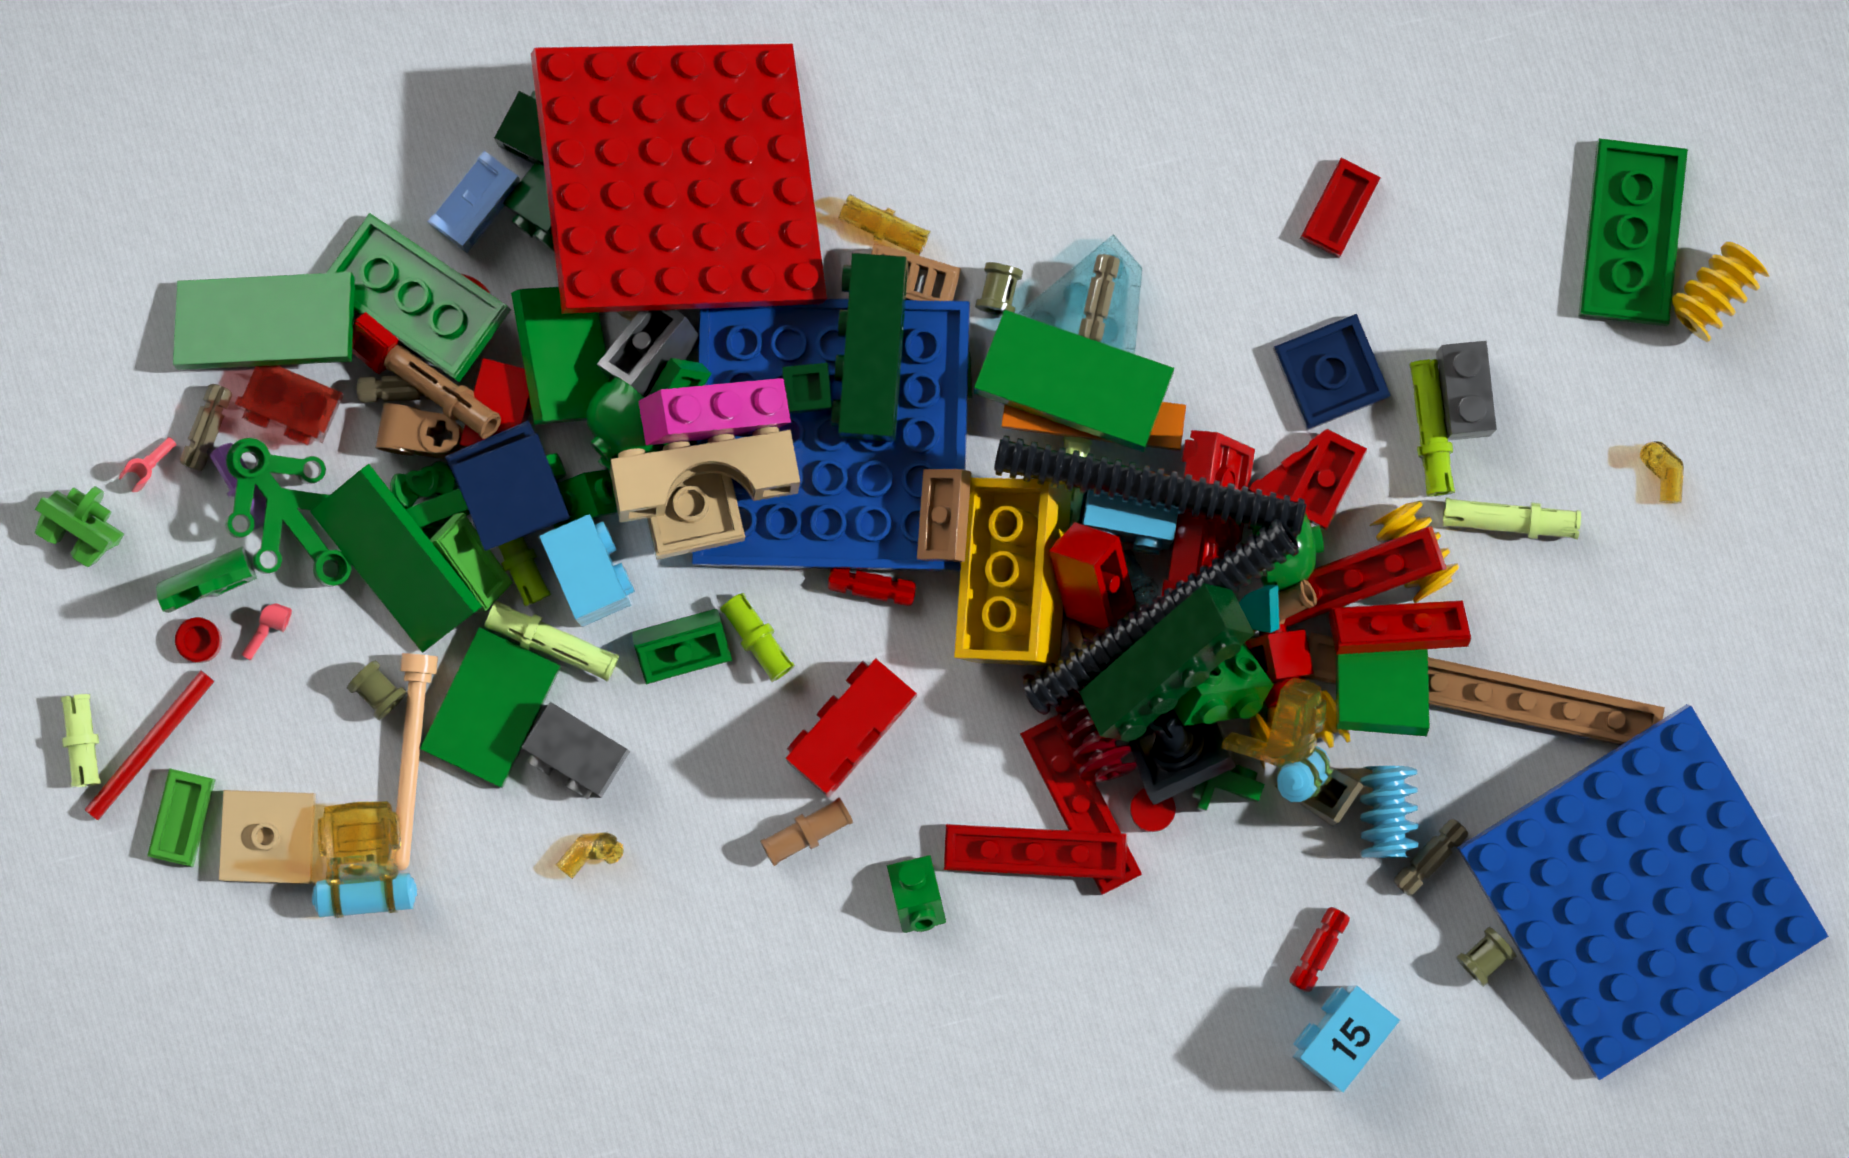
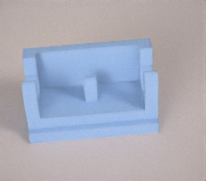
M484 151L438 211L427 222L468 253L504 208L503 202L519 184L520 178Z

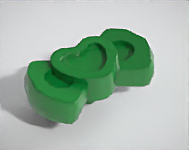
M435 461L431 466H425L419 471L413 470L406 474L397 473L390 482V491L405 509L412 507L418 498L426 499L433 493L441 496L453 491L455 488L454 475L449 466L442 461Z

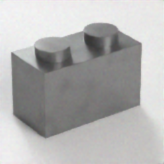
M675 309L639 311L597 365L608 380L611 377L613 379L619 377L642 396L647 397L670 358L685 360L699 343V335L686 316Z
M1487 340L1441 345L1436 352V358L1438 360L1439 381L1448 441L1490 437L1497 430Z
M552 702L548 704L522 746V749L531 754L526 762L549 776L554 768L568 776L569 779L565 786L586 799L590 797L592 792L600 797L604 795L630 753L627 748Z

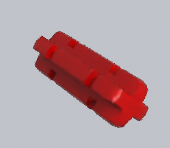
M832 568L828 578V588L831 591L846 593V590L852 591V595L885 602L888 599H893L895 604L911 606L914 602L916 584L913 581L898 579V582L892 581V577L858 570L856 573H851L850 569Z
M1335 907L1327 909L1321 920L1323 924L1321 929H1316L1300 958L1302 961L1301 966H1296L1289 979V982L1294 987L1304 992L1312 991L1319 978L1316 976L1318 971H1323L1339 941L1337 938L1338 934H1343L1350 921V917L1346 913Z

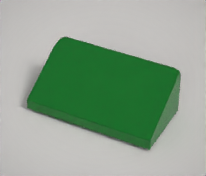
M718 609L704 611L632 632L634 648L645 684L732 661Z

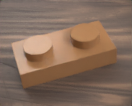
M923 469L917 550L918 560L965 562L971 471L963 469Z

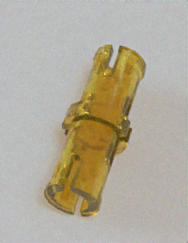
M852 194L848 195L847 203H844L839 214V221H844L874 235V241L882 243L885 240L915 255H921L922 248L925 247L929 239L930 230H925L895 216L896 211L887 208L884 211L854 197Z

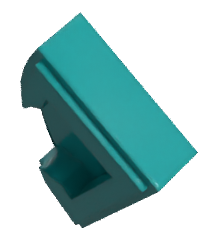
M1278 585L1263 586L1246 594L1240 600L1239 604L1253 630L1272 633L1280 629Z

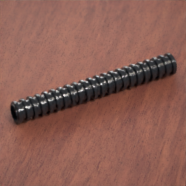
M1006 435L1003 436V439H1000L994 465L995 474L998 476H1002L1003 472L1010 473V478L1016 479L1017 475L1024 476L1023 480L1026 482H1030V479L1034 478L1038 479L1037 483L1040 485H1044V482L1048 481L1052 482L1051 486L1054 488H1058V485L1062 484L1066 485L1065 489L1068 491H1072V488L1076 487L1080 488L1079 492L1082 494H1086V491L1090 490L1094 491L1093 495L1096 497H1100V494L1104 493L1108 494V499L1114 500V497L1118 496L1122 497V502L1128 503V500L1132 499L1136 500V505L1142 506L1143 502L1150 503V508L1156 509L1157 505L1164 506V511L1170 512L1171 508L1178 509V514L1184 515L1185 511L1192 512V517L1198 518L1199 514L1206 515V520L1209 521L1216 517L1220 518V523L1226 524L1227 520L1234 521V526L1240 527L1241 523L1248 524V529L1254 530L1255 526L1267 527L1269 529L1272 527L1271 522L1279 519L1289 527L1295 538L1301 533L1306 511L1305 499L1302 498L1294 502L1290 501L1291 496L1284 495V498L1280 499L1276 498L1277 494L1274 492H1270L1269 496L1262 495L1263 491L1260 489H1256L1255 493L1248 492L1249 488L1246 486H1242L1241 490L1234 489V484L1228 483L1227 487L1220 486V481L1214 480L1213 484L1206 483V478L1200 477L1199 481L1192 480V475L1186 474L1185 478L1178 477V472L1172 471L1171 475L1164 474V469L1158 468L1157 472L1150 471V466L1144 465L1143 469L1136 468V463L1130 462L1129 466L1122 465V460L1116 459L1115 463L1108 462V457L1102 456L1101 460L1094 459V454L1088 453L1087 457L1080 456V451L1074 450L1073 454L1066 453V448L1060 447L1059 451L1052 450V445L1046 444L1045 448L1038 447V442L1032 441L1031 445L1024 444V439L1018 438L1017 442L1010 441V436Z
M1279 519L1273 520L1271 528L1262 527L1259 530L1260 535L1251 534L1248 536V543H1237L1235 551L1227 550L1223 553V559L1219 557L1212 559V566L1203 565L1200 567L1198 575L1194 572L1189 574L1187 582L1183 580L1178 581L1176 589L1167 588L1164 590L1163 597L1156 595L1152 598L1151 605L1148 603L1142 604L1140 612L1133 610L1128 615L1129 619L1120 618L1117 620L1116 627L1110 625L1105 628L1104 635L1097 633L1093 636V642L1087 640L1081 644L1082 649L1074 648L1070 650L1069 657L1065 655L1059 657L1057 665L1050 663L1046 666V672L1042 670L1036 672L1034 680L1031 678L1025 679L1023 681V690L1030 704L1037 712L1046 715L1050 712V706L1059 707L1062 705L1063 698L1066 700L1073 698L1075 690L1077 692L1081 691L1086 683L1089 684L1202 584L1231 589L1236 594L1239 592L1238 586L1243 585L1247 587L1251 584L1252 577L1255 579L1263 577V570L1266 569L1268 572L1274 570V563L1279 562L1283 564L1287 561V555L1296 556L1299 554L1298 542L1289 527Z

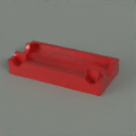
M1191 430L1190 438L1194 440L1185 439L1182 462H1186L1184 478L1186 474L1192 475V480L1199 481L1200 477L1206 478V483L1213 484L1214 480L1220 481V486L1227 487L1228 483L1234 484V489L1241 490L1242 486L1250 487L1255 454L1254 448L1218 432ZM1185 511L1184 515L1178 514L1169 578L1163 582L1161 597L1164 596V590L1167 588L1176 589L1178 581L1183 580L1187 582L1189 574L1194 572L1198 575L1200 567L1203 565L1212 566V559L1216 557L1223 559L1225 551H1235V545L1242 540L1244 523L1237 527L1234 526V521L1230 520L1223 524L1220 523V518L1216 517L1209 521L1206 520V515L1199 514L1198 518L1192 517V512Z

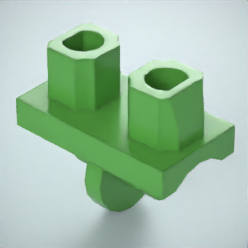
M97 486L90 489L86 495L75 487L71 489L67 496L57 490L48 499L45 497L41 498L35 508L36 511L41 513L35 534L47 542L56 544L62 540L66 531H69L79 538L70 554L73 559L86 567L97 563L106 551L119 545L124 536L123 532L106 522L112 511L100 504L104 491Z

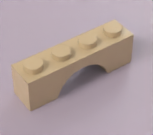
M765 427L753 431V436L735 439L733 434H722L709 438L706 444L690 446V443L687 441H679L663 446V451L645 453L644 449L637 448L620 452L618 458L611 459L610 465L619 523L664 516L668 500L673 491L690 477L704 473H716L734 479L746 489L753 501L798 494L800 477L791 430L779 432L778 427Z

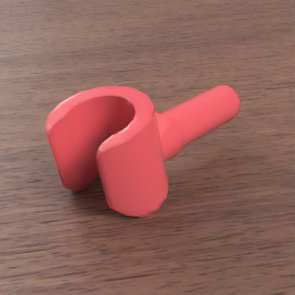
M168 437L149 456L147 455L144 459L136 458L130 460L120 473L119 479L121 480L128 472L136 473L140 477V481L134 486L132 492L142 490L150 479L152 469L156 466V463L176 446L175 441Z
M277 603L266 606L261 612L260 625L242 655L251 660L266 636H268L270 628L284 632L289 623L292 610Z

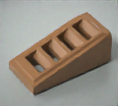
M874 243L871 254L907 257L910 270L907 278L906 300L953 301L961 268ZM919 269L928 271L922 293L914 291ZM937 273L945 275L940 298L931 296Z

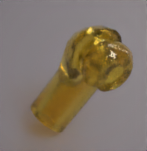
M1662 442L1646 443L1640 450V459L1660 479L1659 502L1670 504L1682 503L1683 461Z
M608 832L583 834L575 840L555 865L573 879L588 860L603 859L608 864L618 862L623 856L624 847L622 843L617 841L615 835Z

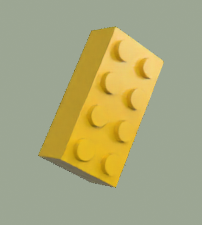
M971 478L965 562H961L954 658L988 664L1047 666L1050 663L1058 664L1061 647L1063 602L1049 550L1053 547L1056 540L1061 538L1069 529L1072 491L1066 490V485L1059 484L1058 488H1054L1051 486L1052 482L1045 481L1044 485L1038 484V479H1030V482H1026L1023 479Z

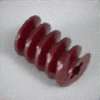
M1075 690L1073 698L1070 700L1063 698L1062 705L1055 707L1059 714L1065 715L1061 725L1065 731H1071L1067 737V742L1069 746L1077 748L1073 753V760L1077 764L1083 765L1078 773L1083 781L1101 782L1112 780L1136 769V763H1122L1121 758L1131 752L1130 746H1116L1115 742L1117 739L1101 737L1079 692Z

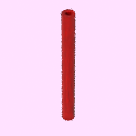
M200 670L84 810L99 821L215 682L211 677Z

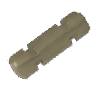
M1098 254L1093 269V273L1096 275L1091 278L1083 312L1086 317L1081 320L1078 335L1098 342L1102 340L1105 328L1103 319H1107L1115 286V282L1112 280L1117 277L1120 265L1119 258L1108 254Z
M398 375L382 376V380H377L375 377H360L357 380V397L363 403L378 402V398H383L384 402L420 400V396H425Z
M210 384L203 398L206 401L205 406H200L188 440L191 441L190 445L184 447L180 457V463L197 471H202L205 468L209 458L206 452L208 448L212 449L225 416L222 414L223 408H228L232 398V392L229 389L217 384Z
M1449 820L1439 830L1441 834L1438 837L1433 836L1410 861L1411 866L1409 868L1404 867L1396 875L1394 882L1405 894H1414L1424 884L1422 882L1423 878H1429L1453 853L1451 849L1459 847L1468 837V831L1457 820Z

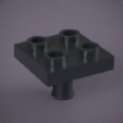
M1173 709L1161 714L1150 723L1142 736L1129 741L1147 795L1154 805L1236 767L1219 721L1212 724L1201 723L1184 726Z

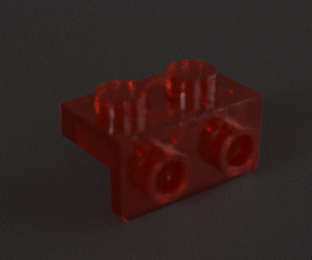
M278 365L256 366L243 396L237 397L235 405L244 411L242 419L267 429L269 422L286 428L283 436L308 446L311 439L323 444L344 394Z

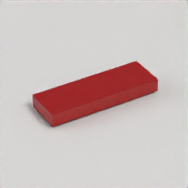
M1463 600L1331 608L1328 616L1336 655L1469 647L1471 641Z

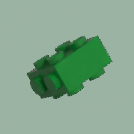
M1244 643L1239 653L1219 664L1209 673V677L1204 683L1192 687L1178 699V703L1173 710L1184 726L1201 723L1212 724L1217 721L1237 718L1247 719L1256 716L1262 709L1263 702L1273 687V683Z

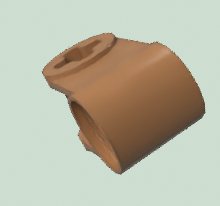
M384 403L375 448L394 454L419 455L446 460V456L463 449L460 446L463 428L456 421L449 419L441 413L422 411L400 404ZM444 427H446L453 436L451 440H444L442 447H440V444L433 437L435 434H442Z

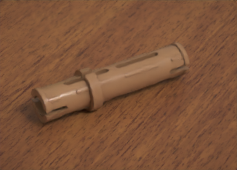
M399 344L387 354L384 362L386 369L398 375L417 391L442 407L443 414L454 421L460 420L483 439L491 437L496 432L501 423L500 415L474 398V392L467 386H457L435 368L407 350L404 345Z

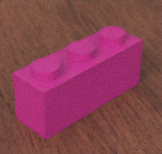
M783 378L661 389L638 401L646 445L706 440L722 434H733L734 437L752 435V432L765 427L780 428L791 422Z

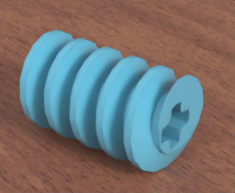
M1409 766L1363 767L1372 770L1373 773L1361 777L1360 783L1363 786L1372 788L1373 791L1362 795L1360 802L1372 806L1373 810L1362 813L1360 820L1372 824L1373 828L1361 832V839L1374 843V846L1362 850L1361 857L1410 858L1406 856V851L1418 847V842L1405 837V833L1418 829V824L1405 819V815L1417 811L1418 806L1405 801V797L1417 793L1418 788L1405 783V779L1416 775L1417 769Z

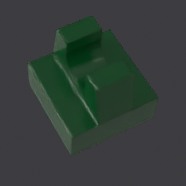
M828 363L782 367L789 414L832 410Z

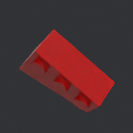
M876 658L870 665L862 661L846 679V682L851 686L839 699L833 695L816 714L820 718L817 724L809 732L803 729L787 748L790 752L785 758L788 764L828 798L832 796L917 697V693Z

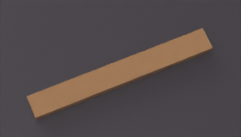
M1311 632L1308 647L1314 674L1301 678L1336 685L1333 637ZM1428 657L1429 705L1617 745L1624 744L1663 719L1665 707Z

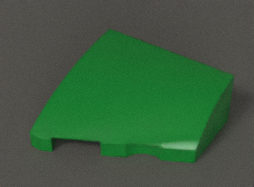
M242 546L157 583V599L162 611L170 613L208 595L217 597L258 578Z

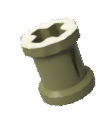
M986 262L984 272L987 275L982 297L976 300L975 307L981 311L1000 316L1003 315L1004 310L1015 313V307L1012 306L1017 280L1022 279L1023 270L1001 263Z
M375 660L366 665L350 681L347 689L351 693L357 692L375 710L373 716L380 720L402 701L407 691L403 687L396 688L379 670L380 664Z
M1490 926L1484 931L1485 937L1466 954L1460 953L1456 958L1462 967L1482 987L1488 983L1487 977L1507 959L1513 961L1517 957L1509 944Z

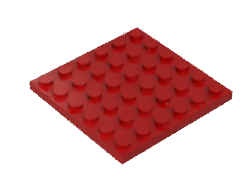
M793 44L537 47L531 52V62L562 314L822 304L827 299Z

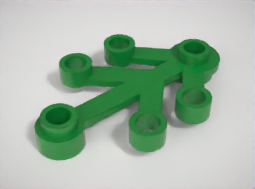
M244 438L235 442L229 448L226 455L227 469L237 482L233 513L227 517L225 527L227 532L235 538H243L253 531L255 522L250 514L256 485L266 498L261 546L253 556V565L256 570L263 574H270L280 568L282 555L279 552L282 522H284L314 561L313 574L316 580L322 585L329 587L344 583L351 574L350 561L341 551L329 550L298 510L311 511L329 495L281 488L271 475V473L296 475L303 483L315 484L325 476L326 467L324 462L315 456L298 459L271 455L267 446L254 438ZM243 453H250L255 457L256 465L253 469H246L241 465L240 458ZM307 462H313L318 466L319 473L316 478H309L304 474L303 469ZM235 516H243L247 520L248 527L245 532H237L233 528L232 521ZM263 552H270L274 555L275 564L272 568H265L261 565L260 556ZM327 560L335 562L338 566V572L334 577H328L323 572V565Z

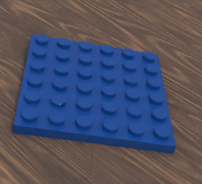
M826 299L821 304L700 309L699 363H702L711 373L705 385L783 378L782 367L828 363L832 403L833 399H841L842 382L835 381V362L837 354L844 355L846 337L838 336V321L840 309L848 310L849 299ZM906 300L895 442L841 438L838 433L839 426L831 425L832 410L790 414L791 422L780 427L779 432L791 430L800 477L798 494L753 501L746 489L732 479L745 541L693 552L692 564L694 566L961 571V562L918 560L917 550L923 469L966 470L970 302ZM753 435L735 436V439L750 437ZM708 439L696 440V445L708 443Z
M1688 704L1457 847L1582 1057L1598 1080L1603 1079L1829 937L1693 707Z

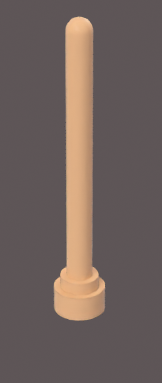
M402 653L400 671L405 672L404 681H408L391 859L393 868L398 871L405 870L410 862L426 683H431L432 674L437 673L438 656Z

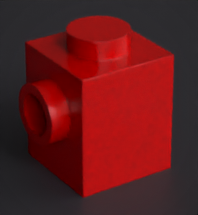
M1280 624V629L1272 633L1259 631V637L1245 642L1272 683L1314 674L1305 630L1287 632L1285 624Z

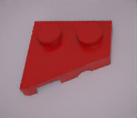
M1326 429L1309 441V444L1303 449L1294 452L1284 459L1281 465L1260 480L1258 478L1249 488V492L1255 493L1256 489H1260L1263 491L1262 495L1269 496L1270 492H1274L1277 494L1276 498L1283 499L1284 495L1291 496L1290 501L1297 502L1299 498L1305 499V513L1309 522L1327 530L1367 453V448Z

